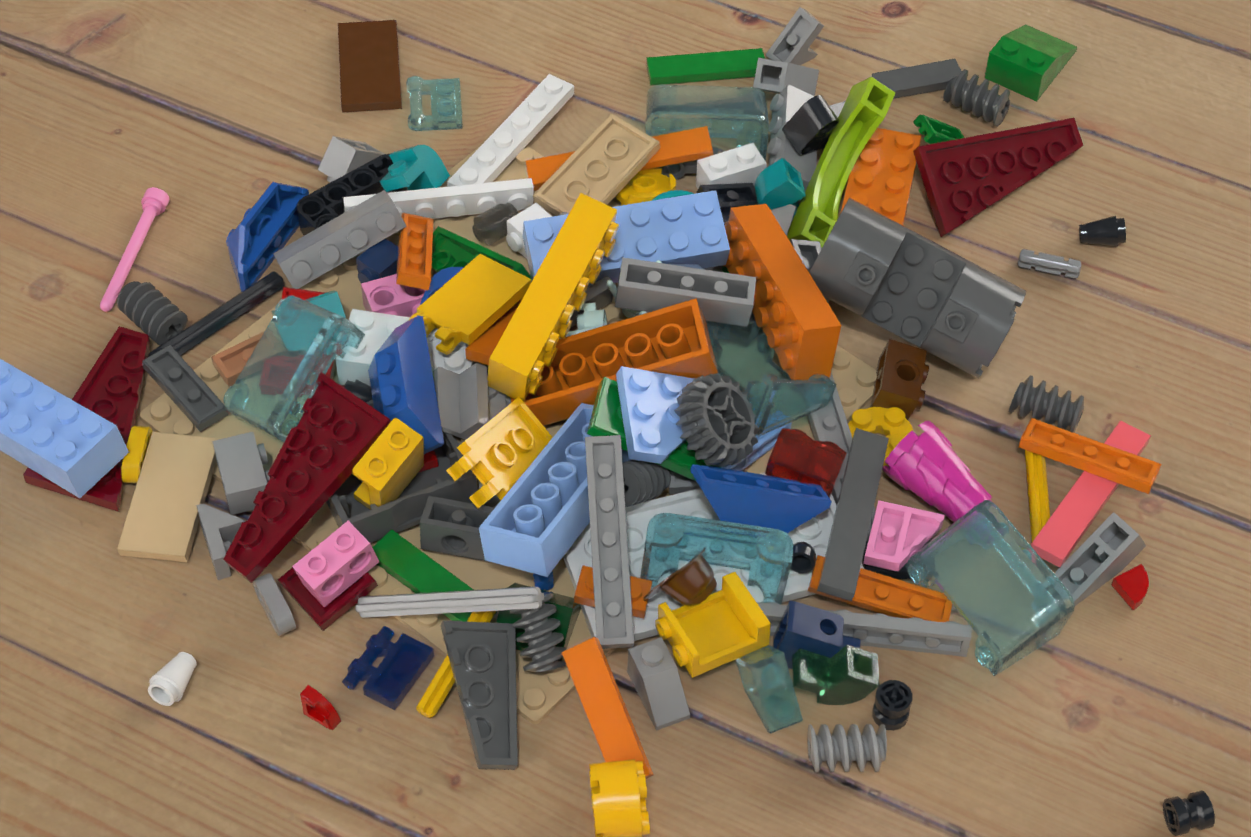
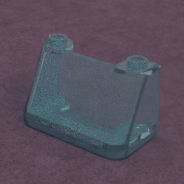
M666 84L655 85L648 90L646 97L645 133L649 136L708 126L711 138H736V148L754 143L766 161L769 118L766 95L762 90L753 87Z
M291 295L286 299L280 300L275 308L274 317L236 382L224 395L225 411L249 426L284 443L291 428L296 427L304 412L302 407L306 399L312 398L318 387L316 380L320 372L326 374L336 356L343 359L346 354L343 351L345 347L352 346L357 349L365 334L348 319L301 298Z
M706 321L718 374L720 376L728 375L731 382H739L740 391H747L746 398L748 402L754 403L751 408L753 414L758 416L755 424L760 429L755 434L756 437L816 412L829 404L837 384L823 374L813 375L809 380H791L789 375L772 361L775 351L769 347L765 333L761 327L757 326L755 321H749L747 327Z
M984 500L970 509L911 556L905 566L914 583L927 588L936 583L979 636L975 644V656L978 662L983 667L988 668L994 676L1058 636L1075 609L1074 600L1067 588L998 506L990 500Z
M660 513L650 519L647 527L640 578L651 580L652 587L657 586L659 579L664 574L676 572L679 560L690 561L705 547L706 549L702 555L709 565L749 570L747 586L754 587L756 585L761 589L764 596L763 603L775 602L780 605L782 604L793 556V541L784 531L672 513Z

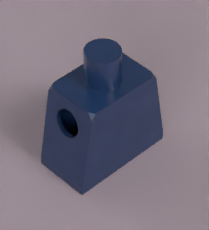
M790 600L773 636L771 666L826 673L831 670L837 656L856 660L859 655L861 640L860 638L843 635L844 619L841 615Z

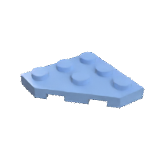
M621 366L616 373L628 457L632 460L661 464L675 449L687 441L685 438H680L683 432L681 427L676 425L680 417L674 410L679 407L676 398L681 396L682 389L687 384L693 382L694 378Z

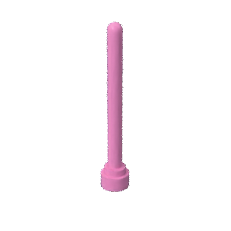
M148 188L141 200L143 213L100 302V308L104 312L112 310L155 216L163 213L169 203V196L161 189Z

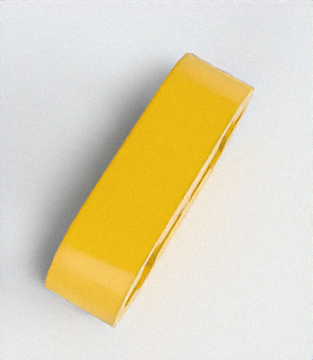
M133 426L131 428L126 445L129 453L122 460L121 476L124 483L137 484L153 432L151 427Z

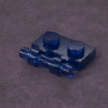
M383 626L377 635L373 634L366 642V650L360 658H355L348 666V674L342 680V683L347 688L354 690L360 681L366 680L367 682L363 686L364 695L396 710L433 659L434 648L404 633L396 643H393L390 640L393 638L394 632L390 628ZM378 657H385L377 668L372 666Z

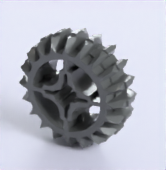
M718 373L707 376L702 375L687 384L682 389L681 396L676 398L679 407L674 411L680 417L676 425L681 427L683 432L680 438L687 440V450H694L696 460H704L706 466L726 467L737 464L752 453L753 445L758 443L755 434L760 429L755 424V420L759 416L753 414L751 407L754 403L748 402L746 398L747 391L741 392L739 382H731L728 375L720 376Z

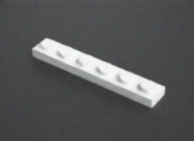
M549 74L447 181V187L493 182L574 95V85Z
M532 178L390 192L387 194L394 202L401 216L402 213L435 219L526 209L533 205L534 187ZM376 194L343 197L344 213Z

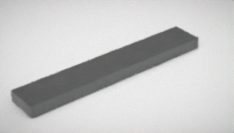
M858 428L854 432L817 591L852 601L855 595L889 440L887 437Z

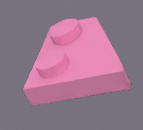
M878 500L863 564L899 571L942 528L945 515Z

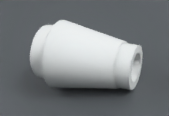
M179 652L176 657L150 678V686L148 687V693L151 698L164 706H171L174 702L180 701L197 665L195 658L186 652Z

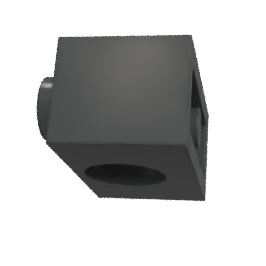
M428 496L420 520L421 549L485 561L479 527L494 510V507L482 505L477 509L472 503Z

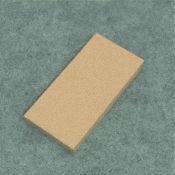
M611 113L533 195L534 202L556 216L562 212L570 213L580 193L608 205L661 148L660 142Z
M152 432L117 547L120 556L188 562L200 520L196 505L204 504L216 464L212 441L219 440V438Z

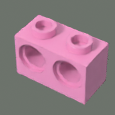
M397 274L361 283L363 306L366 311L411 317L417 313V308L420 306L426 290L396 284Z
M348 520L292 567L302 584L323 607H326L379 563V560L368 540Z

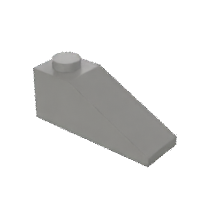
M1113 512L1040 589L1067 613L1120 573L1146 545L1141 536Z

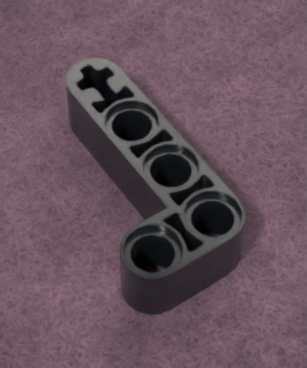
M822 95L814 96L805 102L784 125L782 131L800 156L825 148L833 129L840 121L838 117L845 101L829 106Z
M390 154L381 155L300 199L297 203V213L301 233L305 236L343 214V197L371 195L382 192L384 188L380 181L389 172L388 167L393 164L389 156ZM403 188L388 191L387 193L400 192Z

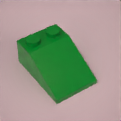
M1025 24L1003 35L989 52L985 79L1037 102L1075 54L1077 46Z

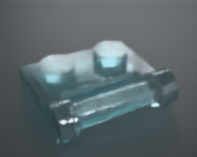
M412 76L407 79L406 90L410 94L408 127L411 130L463 129L460 78L423 80L421 77ZM422 95H431L432 115L425 116L422 113Z

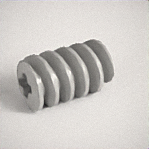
M809 724L807 733L809 761L812 762L815 772L820 771L823 761L827 762L830 772L835 771L838 761L842 762L845 772H849L853 761L857 762L860 772H864L867 761H871L875 772H879L887 752L885 725L881 724L876 734L873 726L866 724L861 735L858 726L851 724L846 735L843 726L837 724L831 735L828 726L822 724L816 735L813 726Z

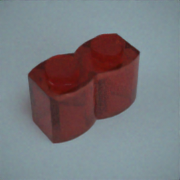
M782 428L769 457L765 474L805 484L821 485L830 498L847 452L833 442L813 440L799 429Z

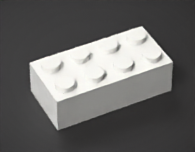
M352 309L336 357L339 384L345 385L347 380L355 382L357 379L370 386L368 369L375 353L394 329L407 322L410 317ZM435 328L427 336L431 366L434 369L442 367L460 374L475 363H478L466 359L465 349L469 346L468 344L461 341L450 354L446 355L436 350V346L442 341L435 337V332L438 329Z

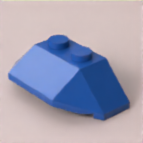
M272 182L254 206L245 212L243 220L236 229H232L228 234L226 244L241 292L261 278L275 259L273 253L282 249L299 228L297 203L309 194L308 189Z
M417 315L394 329L375 353L368 373L374 409L391 421L394 418L399 419L423 436L425 455L444 445V438L423 316Z
M692 464L690 469L722 524L732 529L748 527L764 534H772L773 532L787 534L830 508L832 503L821 485L805 484L790 479Z

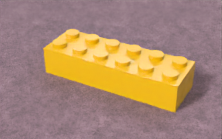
M580 193L489 358L488 387L514 399L520 397L523 402L529 393L533 395L536 393L543 378L540 374L544 365L549 367L557 353L558 348H556L559 337L564 339L572 325V320L570 319L574 310L580 311L587 296L585 291L588 284H594L602 268L600 263L603 256L608 258L616 242L614 237L619 228V224L615 223L617 209Z

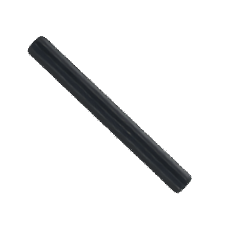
M275 271L271 272L151 351L148 357L169 345L181 356L284 287L282 276Z

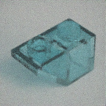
M768 645L736 659L744 690L768 733L771 734L803 721L784 652Z

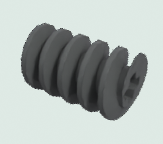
M966 69L959 76H954L946 86L943 101L947 103L951 101L952 105L957 108L962 106L963 111H972L973 115L978 118L983 116L984 121H993L994 125L998 127L1009 110L1010 90L1006 89L1001 95H998L1000 86L995 84L991 90H988L989 80L987 79L979 86L977 85L979 76L974 74L970 80H967L968 70Z
M138 281L130 282L124 286L118 295V309L158 345H162L186 327L187 315L183 311H179L175 304H171L167 297H163V294L155 289V286L150 282L142 284Z
M1030 375L1024 383L1021 382L1012 399L1009 412H1014L1020 406V416L1022 418H1025L1033 411L1032 418L1040 421L1045 416V423L1053 425L1058 421L1059 428L1066 430L1070 426V432L1075 433L1084 410V396L1080 395L1075 402H1071V391L1068 390L1062 397H1059V386L1055 385L1049 392H1046V381L1044 380L1037 387H1033V376Z
M638 460L622 462L625 507L655 499L670 485V472L665 467L652 462Z
M543 592L544 600H542V607L539 609L509 610L510 614H520L522 617L513 624V628L525 629V633L516 638L517 642L528 643L529 646L520 652V656L532 658L530 663L523 666L524 671L542 672L566 666L565 661L559 660L563 657L562 652L566 648L555 646L564 639L563 634L551 632L560 625L559 619L548 618L557 611V608L553 604H545L546 601L553 597V592Z

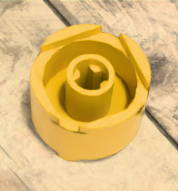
M634 759L589 764L595 837H642V835L650 834L649 815L645 800L647 798V787L643 762H635Z

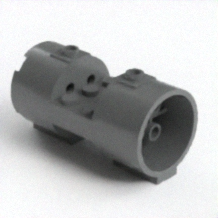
M850 197L809 272L824 297L976 378H979L983 373V370H981L982 365L988 367L1015 320L1016 306L1020 307L1026 295V290Z

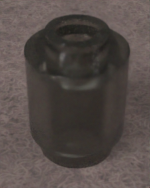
M509 202L506 204L499 203L476 216L473 220L472 230L477 240L491 245L507 236V220L518 214L517 209Z

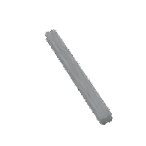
M539 587L362 596L358 599V605L355 606V609L362 618L539 609L542 607L544 593L541 592Z

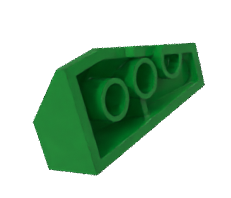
M439 226L433 232L432 267L436 272L449 267H465L475 257L482 254L531 279L530 274L521 263Z

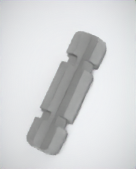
M1022 249L1018 266L1026 269L1036 267L1035 271L1059 276L1061 273H1065V277L1076 279L1080 274L1081 261L1071 258L1065 261L1064 257L1042 252L1036 255L1032 250Z

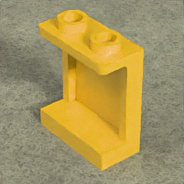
M394 418L352 469L353 475L363 481L353 493L354 498L370 510L371 504L375 503L379 507L396 500L424 466V437L399 419Z
M736 572L723 576L722 590L710 594L698 605H684L672 611L666 602L658 605V619L655 620L657 632L663 640L667 639L669 641L677 664L680 667L685 666L692 678L769 645L771 623Z

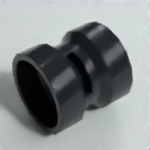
M888 680L879 685L872 710V717L878 726L884 724L886 730L894 731L906 725L913 694L905 683L898 680Z
M1202 790L1190 793L1187 799H1181L1176 796L1165 799L1163 802L1164 819L1169 831L1174 836L1187 834L1194 827L1203 830L1211 828L1215 824L1213 805L1209 796Z

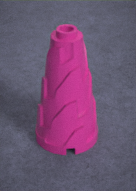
M929 420L921 423L918 426L925 432L920 436L913 430L909 432L888 455L884 462L889 466H883L882 470L902 488L911 490L930 506H935L960 528L964 527L984 543L988 540L995 543L1007 531L1008 528L1004 525L1007 519L992 502V496L969 472L971 470L950 447L952 444L938 427Z

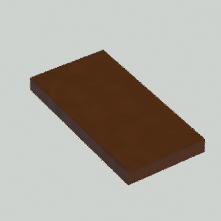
M397 21L338 23L342 112L402 109Z

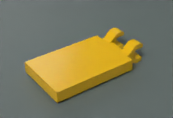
M479 254L417 308V313L413 314L410 319L417 315L423 316L426 337L432 330L437 328L435 337L442 341L436 346V350L448 355L461 341L468 345L472 344L521 300L529 288L532 279Z
M518 397L457 447L463 457L446 471L454 481L467 471H472L483 485L469 497L478 509L495 495L501 501L553 437L522 399Z

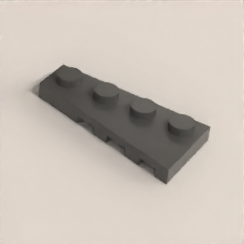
M443 620L440 626L478 769L515 770L518 766L515 628H513V624Z

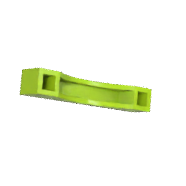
M872 76L852 86L838 117L840 121L828 139L805 191L806 196L802 198L787 233L789 241L791 239L819 241L822 248L838 219L839 204L848 177L865 145L884 120L895 96L894 91Z

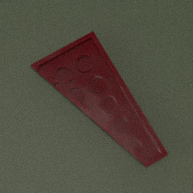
M1075 118L918 146L913 152L940 237H943L1084 145Z
M119 326L72 400L115 424L127 445L131 428L136 423L145 369L143 368L142 361L148 358L151 343L148 334ZM123 459L81 498H78L29 467L23 474L25 482L119 512L124 486L121 476Z
M320 372L316 380L318 387L312 398H307L302 407L304 411L302 418L296 427L291 428L268 472L270 479L264 491H258L253 501L256 506L248 521L242 522L223 559L250 583L263 572L353 473L352 469L391 422L385 415L322 372Z

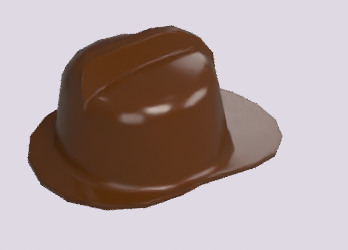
M704 547L685 566L655 586L643 599L647 600L655 594L663 592L682 605L691 606L703 602L717 586L714 572L702 555L706 548Z

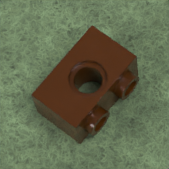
M889 339L878 360L877 378L874 384L871 407L900 408L904 411L907 420L915 408H921L925 398V390H922L921 386L924 384L929 372V365L925 364L926 350Z

